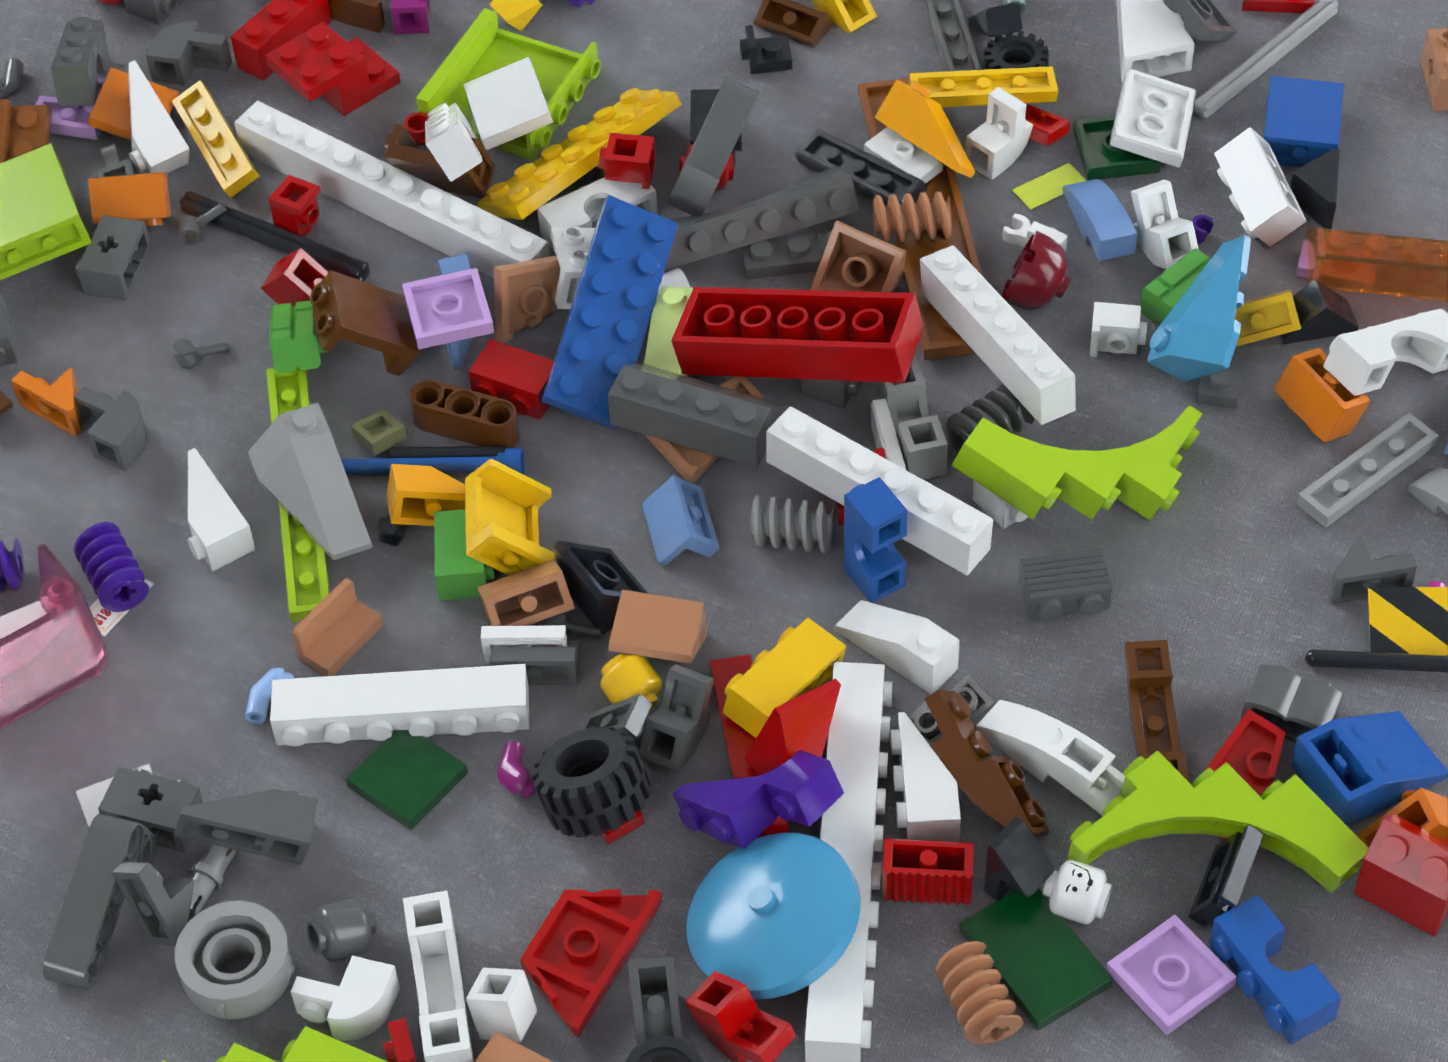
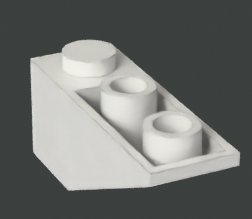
M898 712V729L890 730L891 755H899L900 765L893 766L894 791H902L903 802H896L897 828H906L907 840L959 842L961 817L957 781L906 713Z

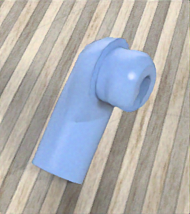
M283 668L270 669L250 690L245 714L246 720L254 724L264 723L272 695V680L293 679L294 676L291 673L284 672Z

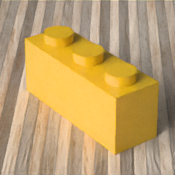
M807 617L796 628L792 626L787 628L771 651L763 650L755 658L751 668L744 675L738 673L730 680L724 691L727 698L723 714L757 738L775 707L827 683L833 677L834 662H842L847 646Z

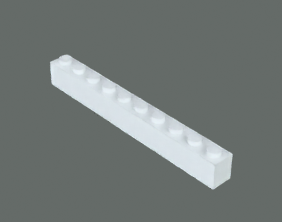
M258 100L234 122L238 141L248 157L282 174L292 175L320 186L321 193L450 257L467 253L471 267L477 268V270L493 278V267L550 257L547 240Z
M834 662L833 680L837 679L841 687L828 732L826 759L830 760L844 794L822 814L820 840L832 846L843 857L853 872L860 891L861 903L857 928L847 949L829 971L809 985L805 1031V1062H861V1048L870 1049L872 1021L863 1020L864 1007L873 1008L874 980H866L867 967L875 968L877 940H868L869 928H878L879 901H871V890H880L881 863H873L874 852L883 851L884 826L876 825V814L885 815L886 789L878 788L879 778H887L888 752H880L881 742H889L890 717L883 716V707L892 706L893 682L885 681V664Z

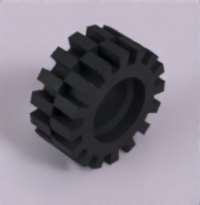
M1024 31L1018 32V36H1013L1012 33L1006 34L1005 38L1002 35L995 36V41L990 39L987 47H985L984 70L1048 67L1049 49L1047 46H1044V41L1041 38L1035 41L1036 35L1032 33L1028 37H1024ZM1008 62H1022L1025 64L1012 65L1008 64Z

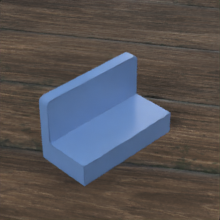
M673 475L643 502L642 506L658 563L667 565L685 549L708 558L720 549L702 487Z

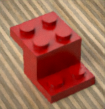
M324 22L265 55L267 66L308 102L321 96L343 116L348 115L401 83L399 72L362 40L356 37L347 42Z

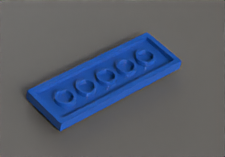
M608 195L606 197L541 402L613 430L616 426L610 424L608 393L623 365L637 364L679 223Z

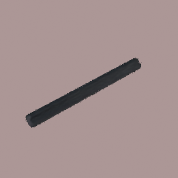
M187 191L179 202L183 212L196 217L205 214L220 204L192 191ZM224 205L226 211L210 221V223L287 254L302 248L328 271L331 270L363 282L370 274L369 264L363 260Z

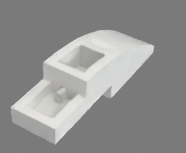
M999 700L976 726L977 731H980L990 743L1041 782H1044L1050 775L1102 816H1104V808L1114 798L1121 795L1120 792L1125 776L1111 765L1116 756L1083 733L1051 716L1016 703Z

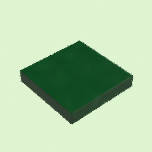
M1116 116L1074 120L1073 132L1087 181L1160 173V161L1109 145Z
M396 730L390 738H387L346 778L348 788L412 830L468 774V769L465 763L426 737L412 736L409 730Z

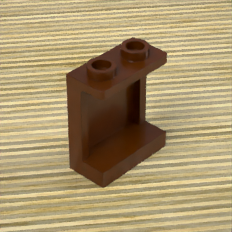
M395 124L392 134L387 136L384 145L385 157L392 166L443 191L484 198L488 195L487 190L490 188L496 167L480 139L473 137L471 139L482 155L483 162L450 182L431 151L420 149L404 125Z
M331 270L312 289L310 303L313 307L316 332L318 333L322 350L329 352L338 340L344 339L383 353L386 372L400 376L420 353L404 295Z

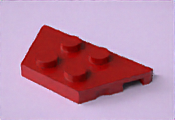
M565 889L520 958L521 968L573 1035L580 1037L662 904V892L648 890V895H621V890L589 892L586 889Z

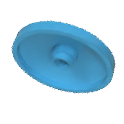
M772 834L755 839L745 849L738 847L721 859L710 870L693 897L687 917V940L692 957L707 977L714 971H717L746 984L753 999L777 998L796 992L810 985L829 971L850 944L859 921L861 903L860 891L855 876L843 857L832 846L818 838L805 834Z

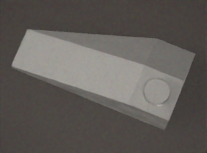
M319 403L280 414L248 451L260 486L267 493L271 492L281 502L282 508L289 515L292 514L305 527L306 533L333 560L372 548L370 537Z

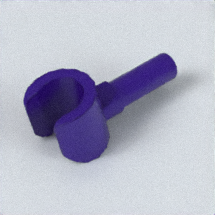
M1197 215L1192 221L1197 244L1205 241L1207 234L1211 233L1214 225L1213 220L1206 215Z

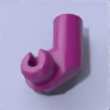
M508 741L503 747L497 772L498 780L511 793L515 795L520 793L522 796L529 798L535 794L536 789L533 784L532 775L521 765L525 748L518 742Z

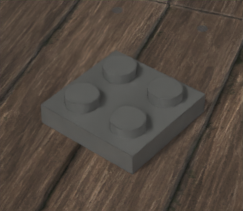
M1163 0L1164 4L1172 12L1178 13L1186 22L1183 25L1185 30L1195 40L1228 41L1238 32L1213 0Z

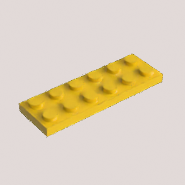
M633 88L624 92L619 97L620 101L615 105L597 111L591 122L569 131L567 134L568 138L563 142L545 148L541 152L542 157L535 162L527 163L514 171L515 176L507 182H501L487 190L488 195L477 202L478 207L497 217L523 220L599 165L601 147H607L610 133L640 135L682 104L677 93L660 91L659 89L650 91L639 90V88Z

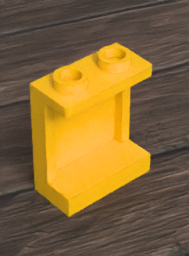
M494 459L487 460L465 478L466 555L506 575H512L555 560L554 552L539 545L538 509L552 497L551 488Z

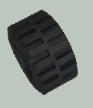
M593 726L586 730L571 732L572 734L556 740L553 746L547 747L542 752L543 756L536 760L534 764L535 770L532 771L533 784L549 822H551L552 827L556 831L561 830V833L566 836L575 834L577 838H585L591 834L594 836L602 835L605 831L611 829L613 831L621 827L622 823L629 822L636 816L635 813L644 808L646 805L645 800L651 794L649 787L651 782L636 744L626 731L622 729L615 730L612 726H605L603 728Z

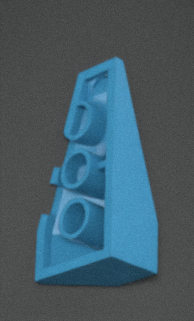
M1244 235L1225 242L1220 246L1152 335L1150 340L1151 350L1147 359L1148 363L1182 382L1229 368L1240 335L1241 323L1235 320L1236 308H1240L1244 302V294L1240 293L1238 289L1239 283L1247 275L1251 238Z

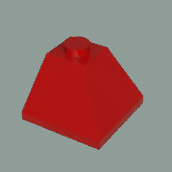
M837 679L827 682L773 709L744 757L758 776L778 768L792 758L799 750L822 757L841 687Z

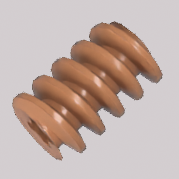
M938 191L935 192L932 203H930L927 194L921 192L917 204H915L912 195L905 193L902 204H899L896 195L890 194L887 205H884L881 196L875 195L873 199L875 238L877 233L881 232L885 242L889 243L892 232L896 231L900 242H904L907 232L911 230L915 241H920L922 231L927 230L930 240H935L937 230L942 229L945 238L950 239L952 229L950 197L948 196L947 202H945L942 193Z
M972 941L957 945L946 952L936 966V975L943 982V990L950 997L951 1007L957 1012V1019L964 1027L966 1038L970 1043L986 1045L1002 1041L1018 1032L1023 1026V1020L1019 1015H1012L1016 1005L1012 1000L1005 999L1008 996V989L1005 985L998 984L1001 980V975L996 969H991L994 964L993 958L988 954H982L987 946L983 942Z

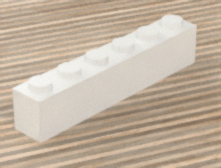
M954 245L920 258L922 295L1041 425L1076 411L1075 374Z
M790 406L766 431L767 463L843 506L845 494L849 493L857 485L866 484L880 477L907 509V536L902 539L968 576L990 550L993 518Z
M512 664L272 680L270 723L277 746H301L303 744L325 742L340 744L346 741L371 739L384 741L390 738L396 730H409L412 736H424L426 738L434 735L457 734L466 736L481 732L499 731L510 733L516 730L530 729L529 685L526 665Z

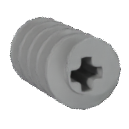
M755 495L751 510L750 534L751 537L754 535L757 546L764 547L770 536L773 548L779 549L786 538L790 550H796L802 540L803 547L807 552H812L817 541L821 553L827 554L830 551L835 536L836 504L831 514L826 513L824 502H819L815 512H810L808 500H803L799 510L794 511L792 499L787 498L783 509H778L776 497H771L767 507L764 508L762 507L760 496Z

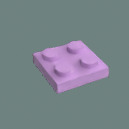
M477 268L402 284L418 349L494 333L493 321Z
M1173 915L1110 960L1106 967V971L1112 979L1166 1035H1169L1233 988L1237 978L1176 915Z

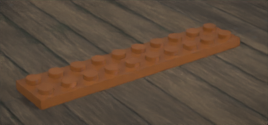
M909 78L858 84V97L869 140L887 127L874 117L896 80H899L909 85ZM943 164V171L925 184L927 187L925 193L930 203H932L935 192L938 191L942 193L945 202H947L948 196L950 197L952 227L950 239L945 238L942 229L937 230L935 240H930L927 230H923L920 241H915L910 230L907 232L904 242H900L896 231L892 232L895 246L906 251L903 279L907 293H915L924 326L919 340L923 360L975 354L971 347L922 295L920 258L952 245L982 275L955 171Z

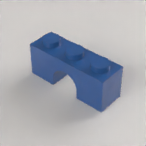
M880 477L866 484L857 485L844 495V571L870 603H874L904 587L906 581V560L897 551L893 543L907 536V509Z
M1257 895L1214 919L1210 947L1212 952L1223 963H1227L1236 974L1238 984L1244 994L1249 998L1254 997L1262 1007L1270 1027L1277 1033L1281 1032L1292 1045L1336 1020L1341 996L1314 963L1301 970L1292 972L1280 970L1270 963L1268 958L1281 951L1286 928L1263 899Z

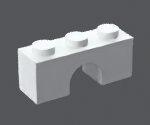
M604 177L539 207L537 212L540 235L544 240L548 241L549 246L555 252L550 237L551 228L566 226L592 228V223L598 220L603 202L608 195L658 215L656 190L652 185L648 190L642 189V184L611 181L605 180Z

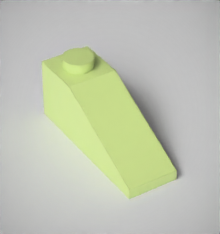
M661 287L651 314L644 364L687 376L681 372L671 340L693 288Z

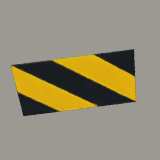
M1368 587L1371 652L1448 656V587Z

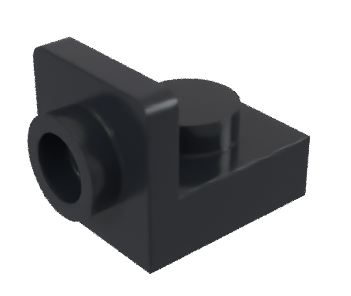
M745 25L746 39H739L741 60H748L750 74L793 70L788 35L755 39L753 26Z

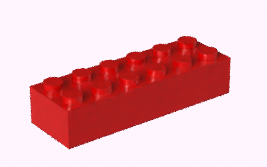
M693 287L671 342L681 372L685 375L905 383L924 326L915 293Z

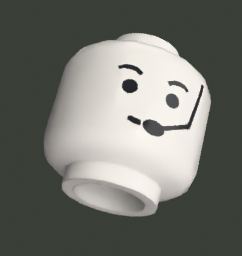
M1067 860L1061 865L1059 872L1054 870L1053 874L1046 880L1043 895L1050 897L1049 907L1052 913L1065 919L1088 925L1095 917L1103 918L1111 895L1112 884L1106 883L1107 878L1103 870L1075 860Z

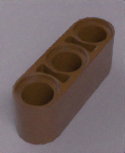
M434 380L419 381L410 389L409 397L414 424L423 431L477 446H509V448H513L519 442L520 435L516 408L505 399Z

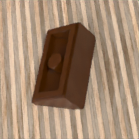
M763 0L753 24L782 36L788 35L790 39L815 48L830 30L834 21L826 13L791 0Z

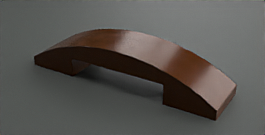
M1168 641L1125 642L1128 698L1137 758L1142 756L1146 760L1158 750L1189 782L1185 752L1181 751L1172 693L1173 673Z

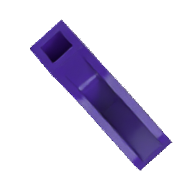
M799 750L787 762L763 775L688 783L679 787L673 793V796L680 809L679 817L690 830H699L713 836L722 843L729 842L745 849L779 816L784 820H793L810 827L844 794V791L830 760Z

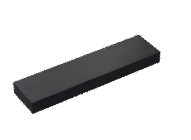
M820 129L795 153L798 162L818 172L835 167L840 168L852 176L855 191L871 199H874L875 195H880L884 205H887L890 194H895L899 204H902L905 193H910L914 202H916L919 194L927 190L923 180Z

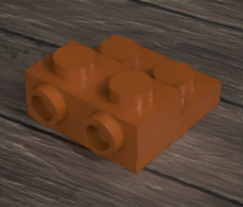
M0 99V163L49 144L52 110L48 104L12 106L8 99Z

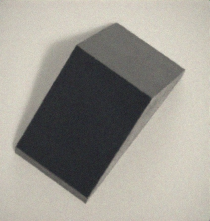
M1336 149L1328 151L1295 170L1290 186L1300 208L1325 229H1332L1337 204L1340 150Z
M1313 280L1293 296L1301 329L1281 334L1280 337L1283 344H1290L1350 333L1359 330V326L1348 300L1319 281Z

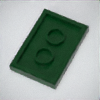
M1039 888L1030 897H1024L1015 890L963 920L959 926V931L968 942L979 941L987 946L982 954H988L993 958L994 964L991 969H996L1000 973V983L1007 987L1009 995L1037 1031L1112 987L1113 980L1065 919L1051 912L1049 907L1050 901Z

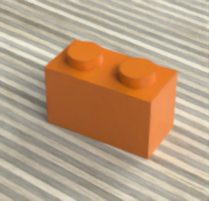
M167 172L88 179L93 224L99 223L102 216L105 215L145 221L146 226L163 225L162 218L171 216Z
M1320 348L1293 355L1273 390L1308 425L1313 434L1326 443L1350 435L1371 400L1364 393L1354 396L1323 367L1328 356Z

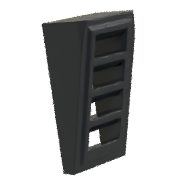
M1017 3L987 8L968 18L971 27L990 38L1020 32L1023 29L1020 6Z

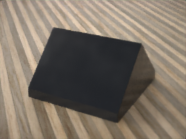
M559 540L554 545L555 561L562 570L571 598L595 627L601 628L600 633L602 635L613 628L622 590L648 594L611 549Z

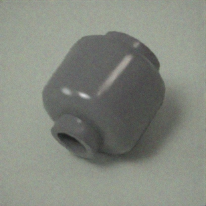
M353 897L316 907L312 914V920L307 921L306 924L307 937L312 950L317 955L322 954L329 961H337L364 953L371 944V934L376 933L377 929L376 920L371 909L363 908L361 903Z

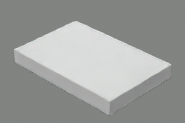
M529 57L463 84L486 150L553 123Z
M1128 68L1123 80L1109 145L1179 168L1184 158L1196 90Z

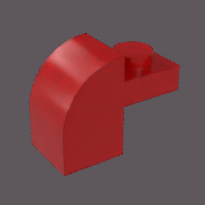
M714 971L685 1001L703 1034L718 1050L734 1062H746L747 1060L752 1062H773L796 1037L790 1023L758 1009L746 984L717 971Z

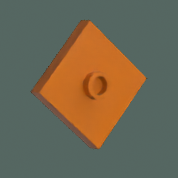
M111 67L91 111L87 125L131 140L128 73ZM148 81L165 110L171 116L174 108L172 100L178 97L179 92Z

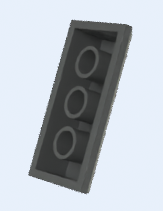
M642 363L623 365L608 393L611 425L756 468L766 451V431L786 411V405Z

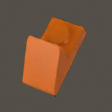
M72 368L67 369L52 385L43 378H34L22 370L11 379L21 407L76 437L82 433L81 417L74 399L75 395L79 392V388Z

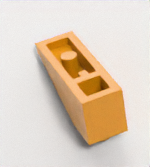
M896 80L874 118L955 172L972 178L975 170L941 105L929 97L932 91L915 80H912L910 85Z

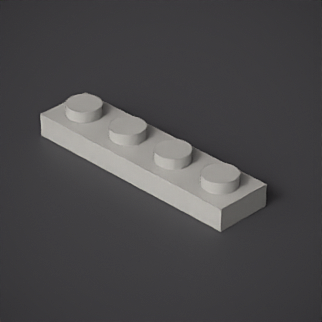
M1407 413L1298 494L1296 504L1327 528L1437 445L1439 435L1411 413Z

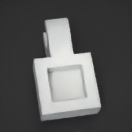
M1013 215L1012 227L1014 229L1007 226L1003 228L1002 239L1008 244L1024 248L1031 235H1034L1037 230L1058 242L1066 252L1068 235L1036 221L1030 226L1029 220L1023 215Z

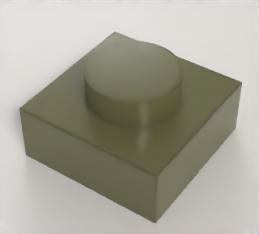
M384 408L351 425L353 438L374 456L407 439L405 426Z

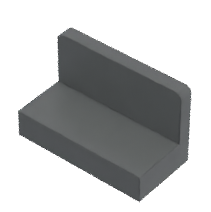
M567 639L568 647H492L490 662L491 666L525 664L528 685H578L580 644L576 639Z

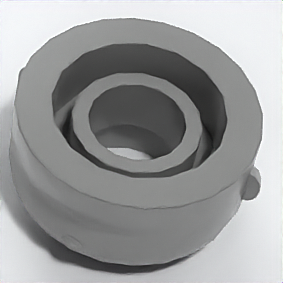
M227 901L206 908L196 914L185 925L175 946L174 962L184 992L190 1001L201 1011L218 1019H246L262 1013L283 995L289 984L291 974L295 971L293 956L283 924L274 913L254 902ZM243 956L253 958L251 964L238 973L227 974L218 971L225 962L233 958Z

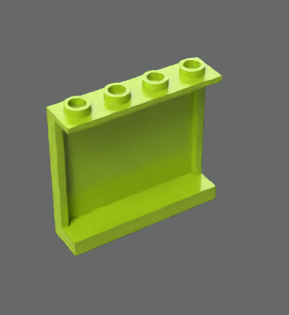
M484 8L416 97L418 112L428 114L443 103H446L449 107L456 102L483 144L463 84L529 57L553 123L494 148L533 161L541 149H545L548 146L551 135L556 128L565 122L568 112L574 103L581 100L584 89L591 79H595L598 76L601 60L598 59L597 43L592 41L583 54L500 29L497 12Z
M51 143L0 163V280L92 243L64 176L65 172Z

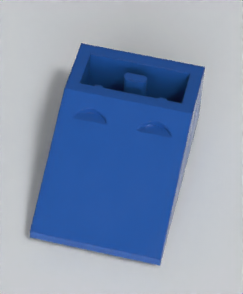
M1400 711L1334 719L1297 737L1291 764L1302 781L1347 827L1400 802L1401 795L1405 791H1417L1420 788L1426 789L1448 778V770Z

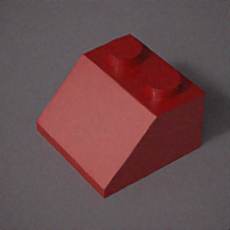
M1395 814L1383 818L1363 859L1354 894L1435 937L1448 913V842Z

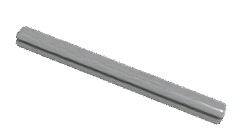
M1319 0L1194 101V113L1199 114L1202 119L1211 116L1337 13L1339 5L1337 0Z

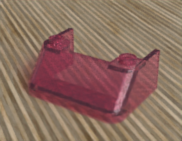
M45 543L38 546L37 551L40 586L42 587L39 593L40 604L47 614L0 639V729L98 675L107 665V647L81 587Z

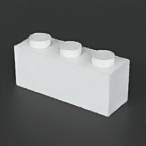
M1251 127L1214 153L1220 165L1217 173L1221 180L1231 188L1232 194L1229 195V198L1234 207L1243 214L1245 219L1241 221V224L1253 240L1259 238L1271 247L1307 221L1270 144Z

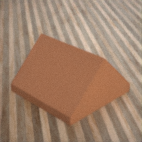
M836 221L810 290L896 292L904 277L906 251Z
M622 590L608 650L691 664L708 636V623L704 602Z

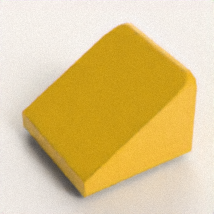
M493 0L489 5L507 23L521 32L543 4L538 0Z

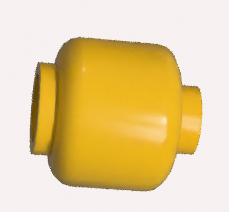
M620 653L602 668L601 673L603 677L600 681V687L612 704L641 694L652 703L649 711L659 703L660 700L657 695L662 688V679L645 656Z

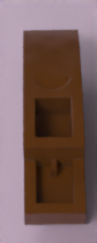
M937 690L926 697L924 700L944 737L931 744V747L957 781L960 789L986 814L1005 827L1017 816L1024 821L1034 837H1044L1050 833L1044 822L1046 814L1043 807L1036 799L1031 798L1024 785L1026 778L1023 770L1010 757L990 755L992 752L991 745L987 738L980 731H977L970 718L972 714L971 708L965 698L957 694L956 691Z

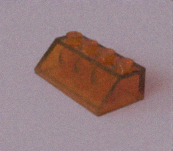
M1308 226L1306 232L1309 283L1317 280L1334 290L1448 301V240Z

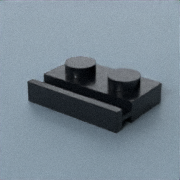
M1247 825L1243 834L1238 831L1215 846L1188 916L1189 918L1204 926L1237 906L1263 833Z

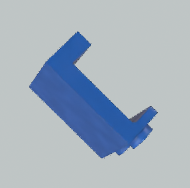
M1271 76L1263 139L1270 144L1279 165L1302 167L1332 149L1338 150L1344 83Z

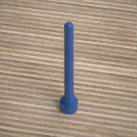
M506 448L505 452H498L497 456L341 459L346 475L390 474L391 464L432 466L443 473H472L489 459H494L523 475L525 472L523 448Z

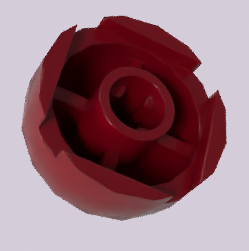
M1036 230L1035 234H1032L1013 266L1014 271L1011 276L1013 281L1007 279L1001 296L1011 304L1025 309H1037L1045 306L1054 296L1061 299L1071 282V278L1066 276L1068 259L1061 245L1051 237Z

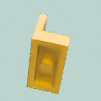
M1291 289L1245 301L1240 308H1236L1235 320L1241 323L1236 347L1301 329Z

